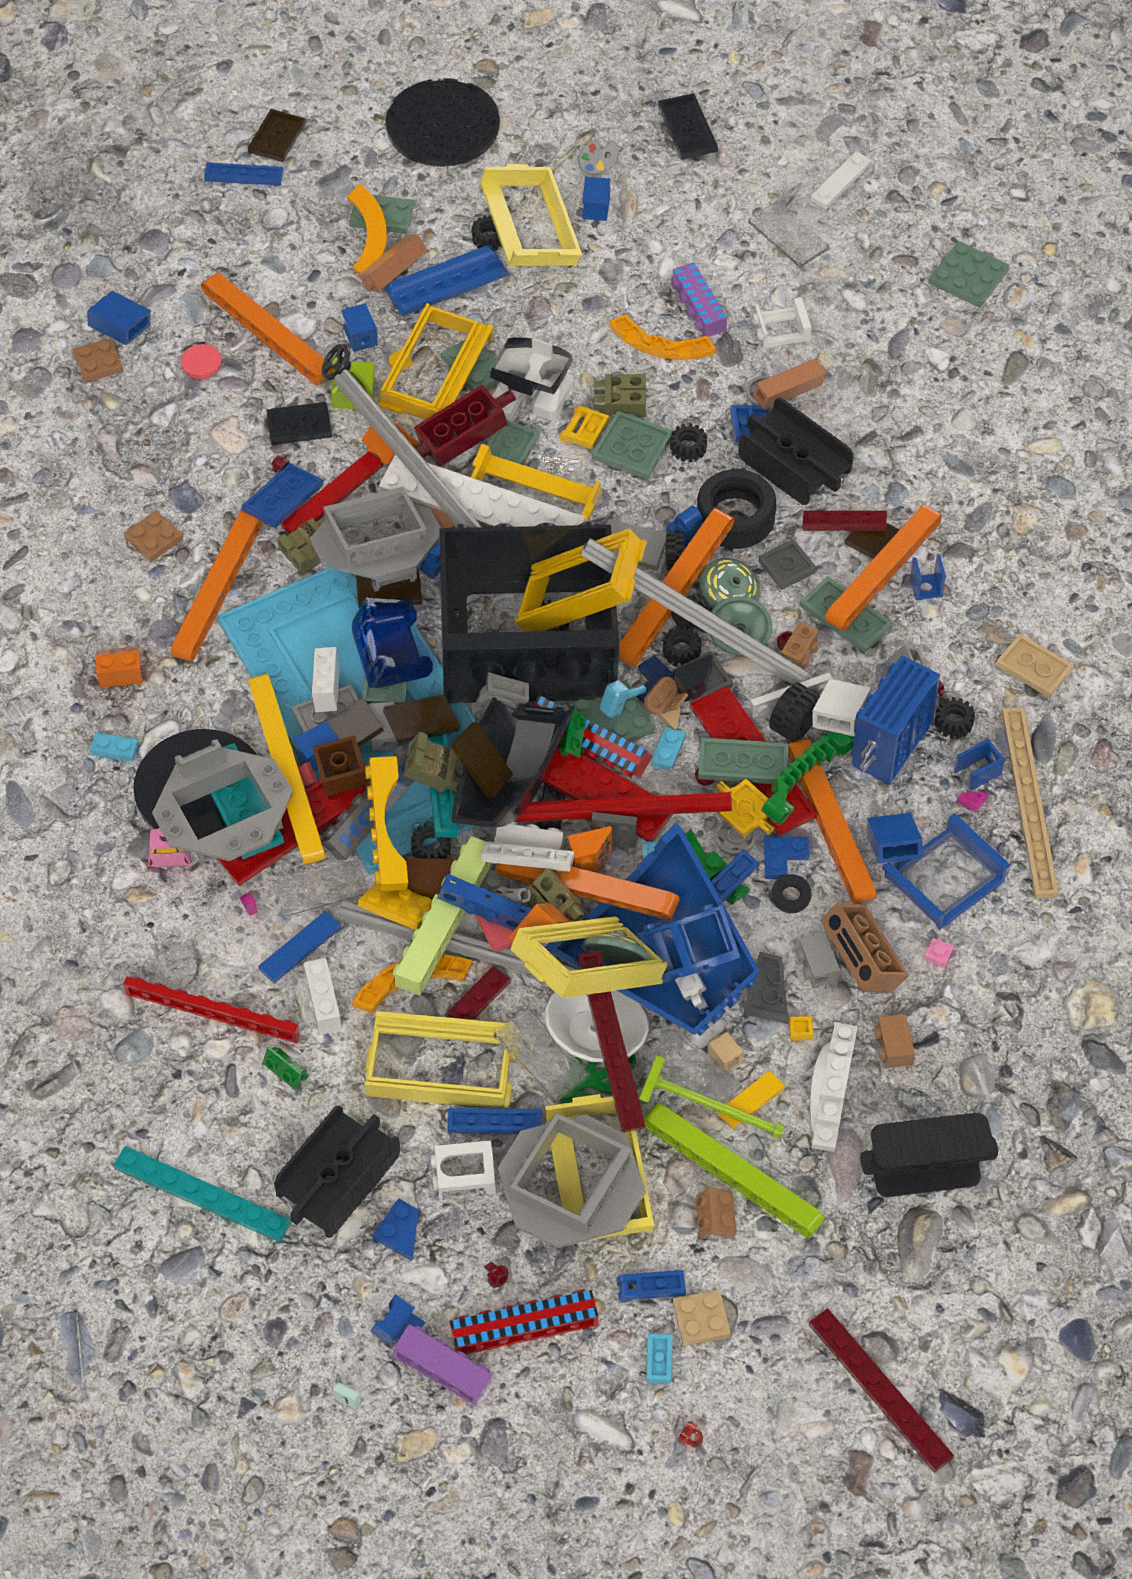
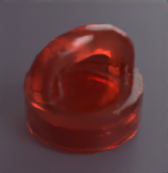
M688 1421L677 1440L683 1446L688 1444L691 1447H698L703 1442V1434L697 1429V1424ZM693 1434L697 1436L696 1441L691 1439Z

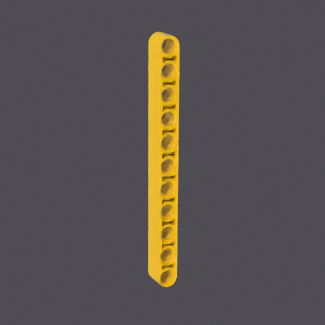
M266 673L248 679L271 758L276 761L293 790L287 810L304 865L326 859L269 674Z

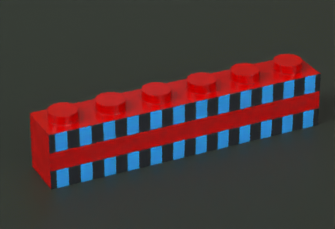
M540 695L533 705L555 709L557 706L562 707ZM586 719L581 749L585 750L584 754L594 760L597 757L603 759L602 763L612 769L615 766L620 768V772L629 778H632L634 775L640 779L653 756L646 749Z
M577 1290L570 1295H554L542 1301L531 1300L520 1306L508 1305L497 1311L485 1310L474 1316H458L450 1321V1331L455 1352L460 1351L468 1355L599 1326V1315L592 1290Z

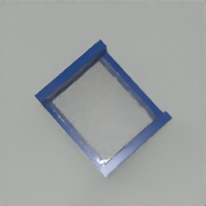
M954 813L948 818L947 829L922 847L923 858L904 860L896 867L887 862L882 866V869L885 871L884 877L900 889L936 924L938 930H941L1004 883L1006 870L1010 867V864Z

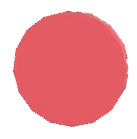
M194 345L189 347L181 357L183 371L194 379L210 378L212 374L219 372L222 366L219 351L211 345Z

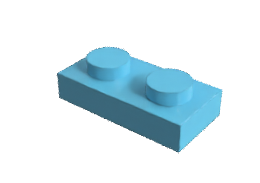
M665 727L651 760V766L672 772L684 743L686 732Z
M95 733L90 753L93 756L133 762L139 743L138 739Z
M648 1334L646 1383L671 1384L672 1334Z

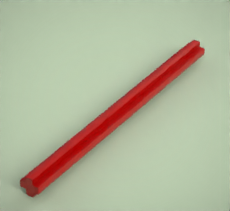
M731 792L539 801L531 802L514 822L592 818L593 812L622 816L732 811Z

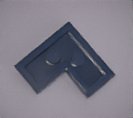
M655 655L638 665V671L648 682L644 684L646 692L636 697L644 704L646 695L659 679L664 677L673 679V673Z

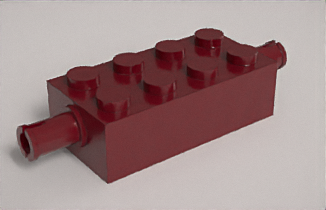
M483 384L414 427L418 440L421 443V446L416 448L417 452L423 458L431 456L436 464L442 467L507 426L508 422L502 408L516 401L515 395L509 389L502 395L494 398Z

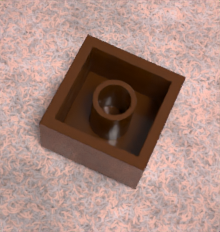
M355 735L312 747L325 796L359 788L367 784L368 781L365 776V769Z

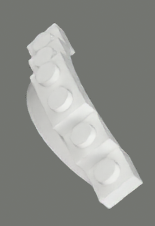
M835 1022L832 1039L822 1048L817 1058L812 1078L810 1102L811 1124L814 1133L812 1148L835 1152L858 1026Z

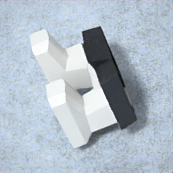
M514 337L507 339L491 368L490 378L499 382L492 397L497 398L509 389L516 397V401L502 408L508 421L512 419L525 394L532 396L535 392L536 394L531 403L533 414L547 420L557 417L573 387V379L567 373L573 361L572 354L558 346L534 338Z

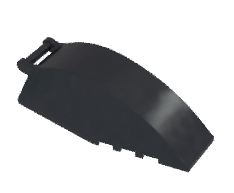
M493 697L479 722V726L514 775L494 797L487 799L462 764V769L459 771L460 781L456 788L457 797L454 799L451 815L452 823L498 828L506 826L520 817L536 796L557 747L576 710L575 707L571 706L564 713L563 707L557 706L555 709L529 706L526 703L520 704L517 711H513L501 701H497L496 697Z

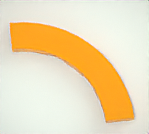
M361 184L347 196V200L358 209L364 218L367 228L365 248L353 266V271L359 275L384 254L387 244V229L382 209L374 196Z
M627 314L609 320V326L624 342L641 352L655 357L689 360L716 354V348L708 335L675 342L643 332V329L636 325Z
M444 955L439 960L430 978H447L464 983L473 965V960L459 956ZM397 963L383 969L379 975L368 981L354 998L352 1006L374 1014L380 1003L389 994L398 989L395 986V977L393 976Z

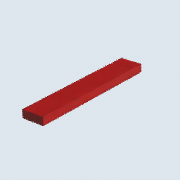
M368 451L282 522V528L291 534L301 525L306 524L311 518L317 522L324 517L323 507L342 502L384 466V463Z

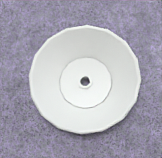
M616 990L611 991L627 1056L630 1057L645 1042L649 1031L647 1014L639 1003ZM556 992L553 993L545 1008L546 1028L554 1041L573 1056L590 1062H603L587 995L561 998Z

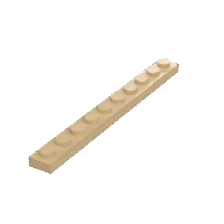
M1024 707L1003 708L1002 718L1035 899L1057 898V882Z

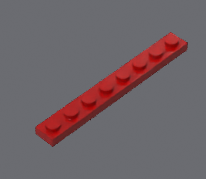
M126 976L123 983L125 994L131 997L296 1044L300 1037L298 1025L290 1020L283 1021L269 1014L254 1013L248 1008L243 1007L240 1009L231 1006L227 1002H216L202 995L188 994L181 989L173 990L160 983L152 984L146 982L139 977L131 978Z

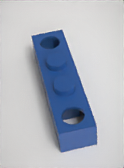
M447 874L437 896V899L461 908L468 914H475L490 923L499 924L513 931L531 911L529 907L450 874Z

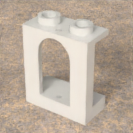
M802 297L794 299L792 308L760 312L759 306L755 305L752 322L754 326L757 325L758 341H762L763 348L810 341L811 324ZM796 320L799 333L774 337L767 336L766 324Z
M491 1141L435 1146V1155H431L432 1169H437V1176H433V1188L439 1191V1199H443L442 1192L486 1188V1194H496ZM483 1154L484 1174L447 1176L441 1171L440 1165L448 1157Z

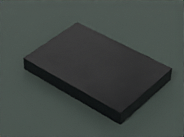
M327 402L266 409L271 445L332 437Z

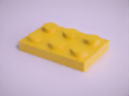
M376 884L359 898L358 907L416 930L421 927L425 912L430 911L432 900L409 889L380 892L379 884Z

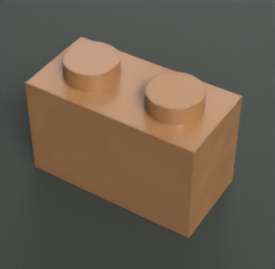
M906 1014L878 1017L877 1026H874V1036L876 1040L880 1041L881 1046L878 1047L880 1060H884L885 1068L913 1065L915 1052Z

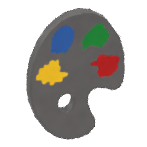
M598 139L590 141L584 146L578 157V164L581 170L587 174H599L609 169L618 157L619 149L617 143L611 140L605 148L601 149ZM606 152L609 153V158H605Z

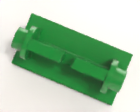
M578 711L574 712L565 731L567 735L561 739L560 755L569 756L571 754L580 758L586 715Z
M268 1046L262 1064L294 1090H297L300 1080L305 1081L309 1076L307 1069L303 1068L296 1061L290 1064L292 1058L282 1051L281 1048L273 1047L271 1049Z

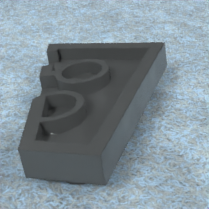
M759 952L756 963L760 970L756 976L759 980L749 989L744 1014L788 1024L789 1016L787 1012L782 957Z

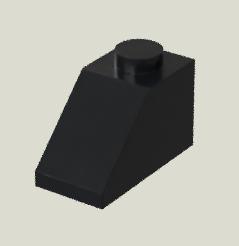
M711 654L673 671V680L677 686V691L679 694H688L684 700L685 702L697 699L704 694L712 672L713 657Z

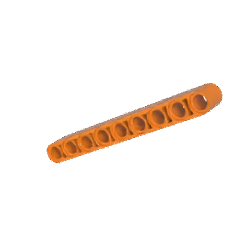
M216 272L201 283L203 292L313 384L318 386L326 380L321 372L324 358L222 274ZM332 368L328 371V374L333 373Z
M922 505L831 605L824 620L844 631L937 528L942 519V514L926 505Z
M714 508L667 574L663 583L685 596L734 524V517ZM650 599L619 643V660L632 668L635 667L670 618L672 611L655 600Z
M242 510L239 512L172 644L171 656L190 662L195 660L262 527L263 521Z
M809 738L789 743L788 756L791 763L795 761L798 755L801 756L805 749L808 750L812 743ZM816 764L799 782L807 800L817 813L816 821L852 903L860 904L876 899L874 884L821 765L818 766Z
M497 863L494 869L496 873L503 877L533 884L532 882L545 870V868ZM572 866L570 871L555 870L560 876L561 881L575 896L666 920L673 919L680 901L678 895L669 891Z

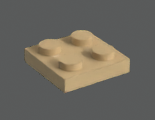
M720 1290L673 1298L674 1311L683 1346L731 1337Z

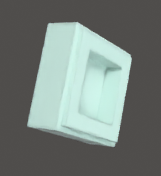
M337 1383L334 1388L335 1400L357 1410L361 1403L359 1392L341 1383Z

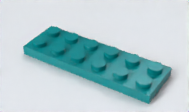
M235 743L222 747L238 751ZM249 777L210 793L226 827L267 810ZM277 830L271 843L242 855V859L283 844L284 840L280 831Z

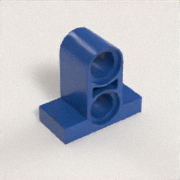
M690 506L666 526V532H683L685 549L702 526L703 519L700 511L696 507Z

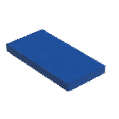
M289 463L242 505V511L277 528L323 486V479Z

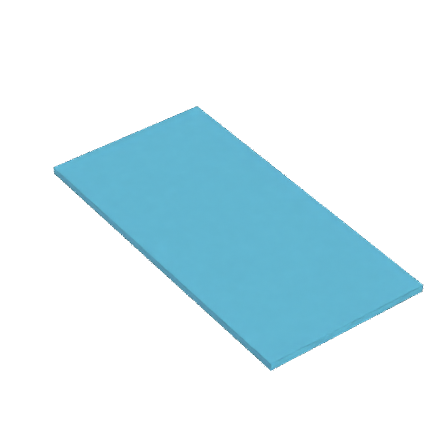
M327 568L217 616L218 623L251 678L266 673L269 674L289 741L295 752L300 749L294 742V738L302 734V731L291 711V707L313 699L312 681L315 648L336 647L340 663L339 688L351 684L359 700L362 699L367 648L410 649L406 702L419 700L421 696L443 695V667L404 606L358 608L355 574ZM449 703L460 725L458 732L447 734L449 750L452 749L450 745L471 723L476 721L466 703ZM371 740L359 747L362 761L366 766H369L370 758L393 757L395 751L372 752ZM410 742L398 744V747L407 746ZM319 770L314 771L317 780H321ZM414 781L384 817L389 839L402 858H408L413 855L411 836H413V831L417 830V826L421 824L424 827L425 822L432 826L433 822L430 788L418 781ZM457 823L458 834L475 827L474 825ZM371 832L355 849L369 875L373 874L374 871H378L377 863H373L372 851L376 850V843L371 842ZM426 838L422 844L427 849L438 844L439 841L436 838Z

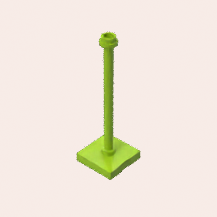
M656 1055L639 1096V1101L647 1104L653 1089L658 1090L661 1088L772 1133L771 1138L775 1139L776 1137L780 1139L785 1127L781 1125V1122L777 1121L775 1125L664 1080L663 1076L659 1074L665 1058Z

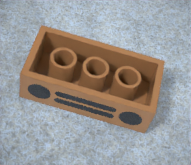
M836 903L820 920L826 934L832 939L837 952L841 954L847 969L853 974L858 987L863 992L892 993L909 977V974L866 904Z

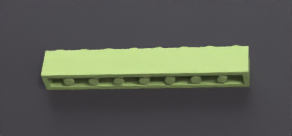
M471 836L467 844L464 843L462 845L459 859L453 861L450 875L480 887L492 865L490 862L481 861V854L486 841ZM435 894L433 897L430 911L425 912L420 929L417 928L412 937L413 942L405 948L402 956L403 960L400 964H396L393 971L396 987L419 996L423 992L466 913L461 908L437 899L438 894Z

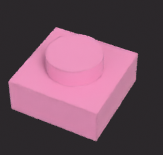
M932 938L924 960L946 968L954 946Z

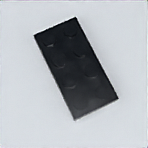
M695 93L658 101V108L681 160L718 152V145Z

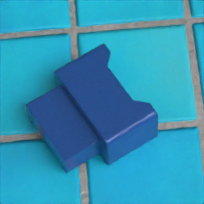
M439 541L432 550H429L428 555L419 568L431 579H435L440 572Z
M395 1294L388 1304L390 1311L384 1320L375 1323L370 1332L390 1345L393 1340L395 1342L399 1341L409 1324L413 1327L419 1326L422 1328L426 1322L412 1313L415 1309L414 1306Z

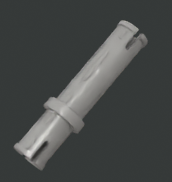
M499 887L488 890L514 902H527L531 897V892L527 888Z

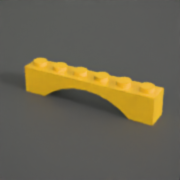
M397 756L370 758L369 766H365L366 779H370V787H367V798L372 800V807L369 808V820L374 821V828L371 829V842L376 843V850L372 851L373 863H377L378 871H374L375 885L379 884L380 892L407 890V864L392 845L384 820L386 803L398 783Z

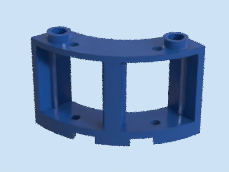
M713 903L700 907L701 912L659 926L654 922L643 926L644 931L637 933L638 938L661 958L662 962L668 963L661 978L663 980L662 983L698 973L701 966L704 970L740 958L722 905L714 907ZM712 915L724 952L696 962L683 924ZM670 929L683 966L673 968L661 931Z

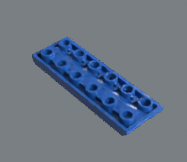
M487 245L392 281L386 285L385 290L401 316H405L425 308L427 303L431 306L509 276V272L500 261L494 249Z

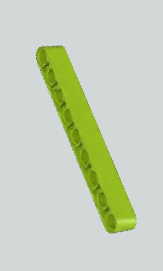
M655 1103L645 1115V1128L802 1236L811 1238L825 1221V1216L814 1206L666 1106Z

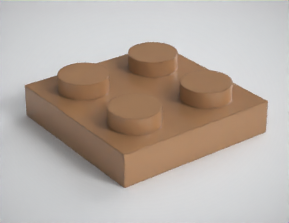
M112 338L73 348L84 383L123 372V367Z
M154 511L124 532L125 539L150 562L183 540V535L158 511Z

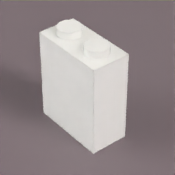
M829 679L813 709L812 727L855 736L854 728L857 724L855 717L858 710L867 705L866 702L871 694V688Z

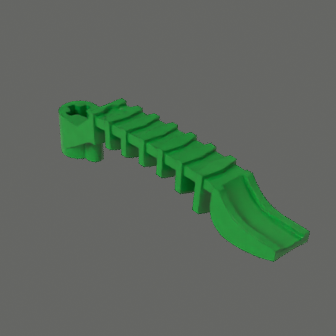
M830 732L825 737L821 736L818 742L812 743L808 750L805 749L801 756L798 755L795 761L790 763L787 769H784L780 776L774 779L771 787L773 796L765 802L761 811L777 825H781L795 809L786 800L788 793L816 764L820 766L825 759L830 763L835 756L847 754L854 746L852 741L855 736Z

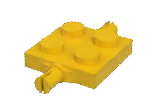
M744 779L739 785L731 789L723 781L716 785L719 791L731 792L732 811L716 813L745 838L758 827L763 829L768 835L770 831L773 832L774 827L766 821L768 816L761 811L768 798L747 779Z

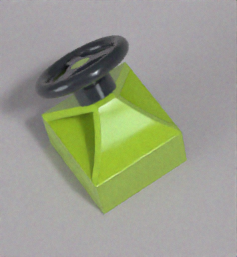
M345 343L337 344L328 352L323 361L321 372L324 379L332 380L331 396L333 408L356 409L335 384L336 381L334 379L343 370H348L374 400L375 366L374 362L349 361L351 351ZM332 368L333 373L328 374V371Z

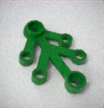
M635 1054L628 1057L631 1063V1071L636 1067ZM578 1057L571 1058L568 1062L569 1069L565 1080L559 1082L554 1089L556 1099L562 1103H570L572 1098L592 1095L580 1091L585 1088L610 1093L612 1096L609 1083L601 1081L608 1078L605 1068L595 1072L599 1062L588 1061L583 1079L574 1082L576 1074L582 1070V1060ZM573 1063H578L579 1066H578V1067H573L572 1064H573ZM569 1091L570 1094L564 1095L562 1092Z

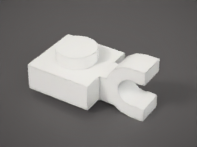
M699 973L675 979L684 999L687 1001L691 999L694 1007H698L700 1011L708 1007L701 994L707 989Z

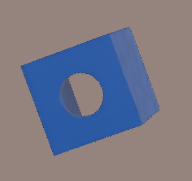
M585 177L582 203L584 204L582 219L607 221L610 202V178Z
M364 303L343 309L342 315L346 322L343 325V329L353 352L377 346V327L367 305Z
M940 554L936 555L934 574L921 575L916 557L912 559L910 582L916 601L943 597L946 574ZM929 583L932 589L924 591L921 589V584Z
M327 721L294 738V742L300 749L296 751V756L302 764L309 762L313 771L318 770L312 747L339 740Z
M989 739L960 753L956 757L954 768L956 773L984 758L989 763L971 774L969 783L971 791L1002 775L1005 759Z

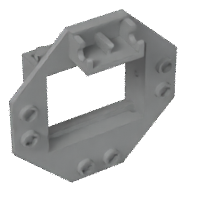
M404 487L323 507L325 521L310 538V542L323 566L371 578L372 588L376 592L379 591L380 586L406 579L414 582L417 579V568L426 558L429 550H432L439 541V528L441 527L430 507L412 503ZM403 512L413 528L412 531L348 547L339 530Z
M217 739L211 741V746L186 757L176 756V764L152 812L169 846L196 853L202 864L213 858L231 861L271 843L275 832L283 828L281 819L293 794V790L274 759L222 748ZM249 777L267 810L198 840L180 806Z
M556 1113L554 1118L547 1121L545 1125L520 1131L497 1168L515 1227L556 1248L623 1231L646 1193L627 1134L586 1114L566 1118ZM558 1133L612 1158L578 1215L524 1189Z

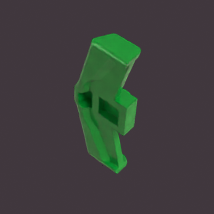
M691 829L685 833V836L707 876L712 881L728 864L715 851L706 856ZM741 884L726 901L733 905L749 894L750 888Z

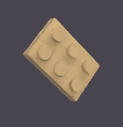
M1022 634L1016 637L996 661V667L1048 698L1054 694L1074 668V665Z

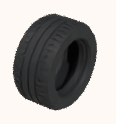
M729 469L712 475L703 483L697 497V509L702 515V524L718 503L734 498L747 500L757 508V512L749 518L734 519L731 530L720 546L730 549H743L763 541L772 531L776 515V495L770 484L760 475L744 469Z

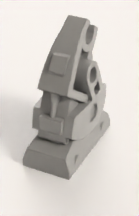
M488 673L486 685L479 692L476 705L472 706L473 716L477 714V720L481 721L493 697H496L497 701H501L512 710L517 707L518 703L526 704L529 701V683Z

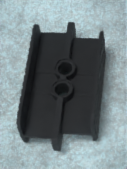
M777 398L774 401V408L761 419L755 414H751L747 418V427L752 433L750 435L742 434L739 437L738 453L741 460L787 495L791 496V498L801 503V505H807L810 502V496L823 484L834 492L838 491L841 486L839 476L842 473L849 474L852 471L854 458L852 450L782 398Z
M337 1105L329 1112L328 1116L324 1118L310 1137L306 1139L305 1143L300 1146V1149L295 1152L294 1156L277 1174L274 1182L276 1196L279 1198L284 1196L296 1204L290 1214L291 1222L298 1225L305 1217L324 1230L327 1238H332L338 1232L339 1228L343 1226L344 1222L347 1221L399 1157V1138L397 1136L391 1138L378 1129L381 1124L380 1117L373 1114L363 1126L343 1113V1107ZM342 1158L348 1159V1161L344 1163L338 1162V1160ZM326 1176H333L331 1180L323 1179Z
M975 1112L876 1125L871 1131L873 1148L861 1153L860 1163L864 1174L874 1176L876 1190L880 1195L895 1197L974 1187L981 1179L979 1162L995 1160L999 1152L996 1139L992 1137L987 1117L984 1114Z

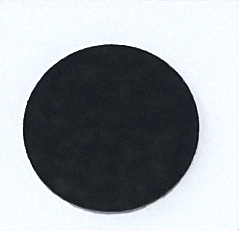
M443 78V80L436 81L429 79L409 86L393 99L392 105L387 110L385 120L387 136L399 153L414 162L440 167L463 164L479 157L493 145L500 130L499 110L493 98L486 91L472 83L467 84L459 82V79Z
M213 729L188 730L164 739L145 755L135 774L133 789L136 806L140 815L153 829H159L152 812L176 764V756L186 757L211 746V741L216 739L221 747L235 743L240 752L257 755L256 752L240 738ZM210 794L180 806L198 840L226 828Z

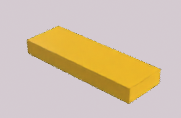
M769 1070L726 1105L753 1115L784 1091L785 1085ZM718 1112V1115L732 1130H735L743 1123V1121Z

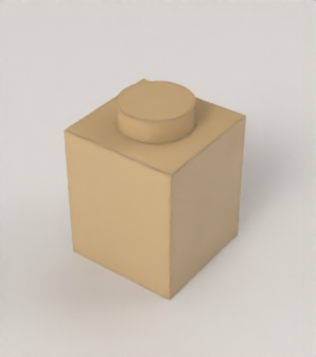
M728 1032L721 1036L716 1035L708 1043V1055L723 1074L743 1063L744 1052Z

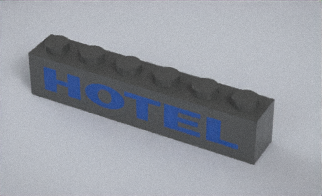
M409 745L400 746L393 753V756H397L398 783L386 803L385 814L415 781L404 776ZM370 780L365 785V791L353 798L351 801L352 806L340 813L337 817L339 821L334 826H330L323 834L325 837L321 840V843L337 860L348 859L371 832V829L374 828V821L369 820V808L372 807V800L367 798V787H370Z

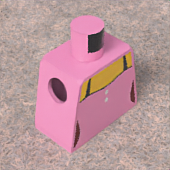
M160 827L159 829L150 830L148 867L191 865V852L170 847Z

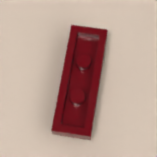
M492 966L448 1011V1016L450 1018L475 1020L510 984V978Z

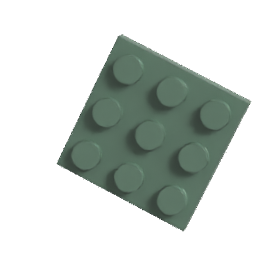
M958 241L930 276L928 284L981 308L1007 274L1010 265Z
M617 411L592 452V459L648 480L670 443L672 430Z
M627 680L621 682L628 690L631 689ZM636 696L627 699L621 714L612 718H608L600 711L599 707L602 698H596V700L580 699L568 702L569 709L571 706H574L575 711L587 716V720L630 742L655 732L653 724Z

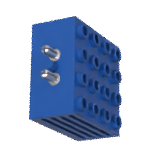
M901 655L897 662L893 661L888 671L889 674L881 678L876 692H871L866 702L867 705L858 710L855 717L857 724L854 728L856 735L852 741L854 744L851 756H853L852 766L889 785L933 723L940 680L939 673Z

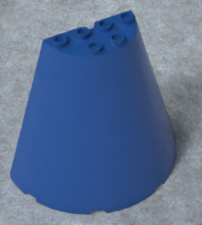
M676 822L660 837L654 850L625 879L626 881L669 891L678 895L680 901L673 919L666 920L600 903L583 920L618 917L620 919L619 923H622L623 927H627L637 936V933L644 931L643 926L654 922H656L657 926L701 912L700 907L713 903L714 907L722 905L740 958L704 970L702 966L699 967L700 972L698 973L707 989L701 993L708 1005L707 1008L700 1011L698 1007H694L691 999L688 1001L684 999L675 979L658 985L616 990L689 1033L701 1036L709 1028L708 1024L710 1022L715 1024L723 1016L727 1006L731 1009L742 997L741 992L746 987L750 989L759 980L756 976L760 970L681 826ZM712 915L683 924L696 962L724 952ZM670 929L661 931L673 968L683 966ZM587 938L549 942L545 949L580 970L577 955L586 953L582 949V943ZM603 960L604 966L618 965L617 963Z

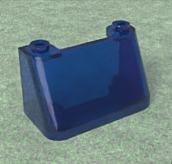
M366 598L353 618L352 634L370 688H383L426 678L434 669L430 657L419 656L411 627L417 620V612L412 601Z

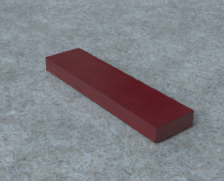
M804 511L802 529L803 531H886L887 511Z

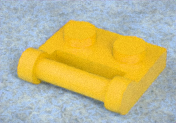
M577 405L573 411V417L566 429L561 431L559 439L564 443L571 442L593 450L609 422V415ZM585 417L577 433H573L580 419Z

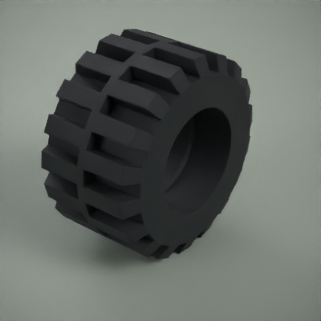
M799 682L791 685L781 695L771 713L770 729L791 742L801 739L813 725V709L820 695Z

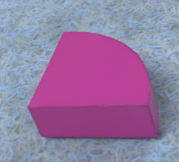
M982 791L964 792L958 797L957 802L976 813L988 799V794Z
M249 892L240 896V901L250 916L258 913L256 901Z

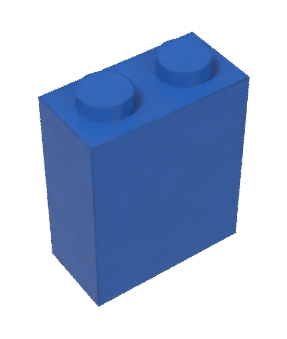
M111 291L88 309V326L127 345L150 326L151 310Z
M911 812L867 818V835L878 863L923 858L922 837Z

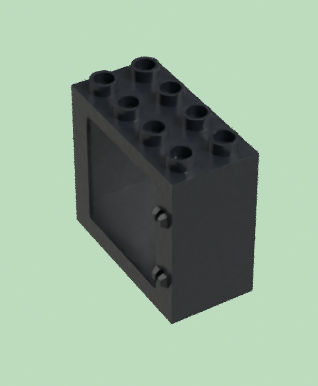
M545 522L536 526L514 527L510 524L501 523L493 527H470L458 524L451 528H439L443 694H445L449 703H476L479 692L486 685L488 673L529 683V701H536L539 695L550 701L596 700V698L603 697L606 686L618 680L619 633L617 605L585 616L586 630L468 633L467 597L472 594L525 593L529 577L533 571L531 569L532 564L583 546L588 542L589 538L596 541L612 535L611 525L583 522L579 525L556 526L553 523ZM586 561L548 575L550 578L545 593H580L610 582L612 574L593 562ZM454 611H459V618H454Z

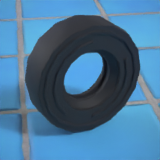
M786 874L774 882L771 889L772 901L783 912H800L809 905L811 887L803 877L795 874ZM788 887H793L800 892V896L795 900H788L783 896V891Z

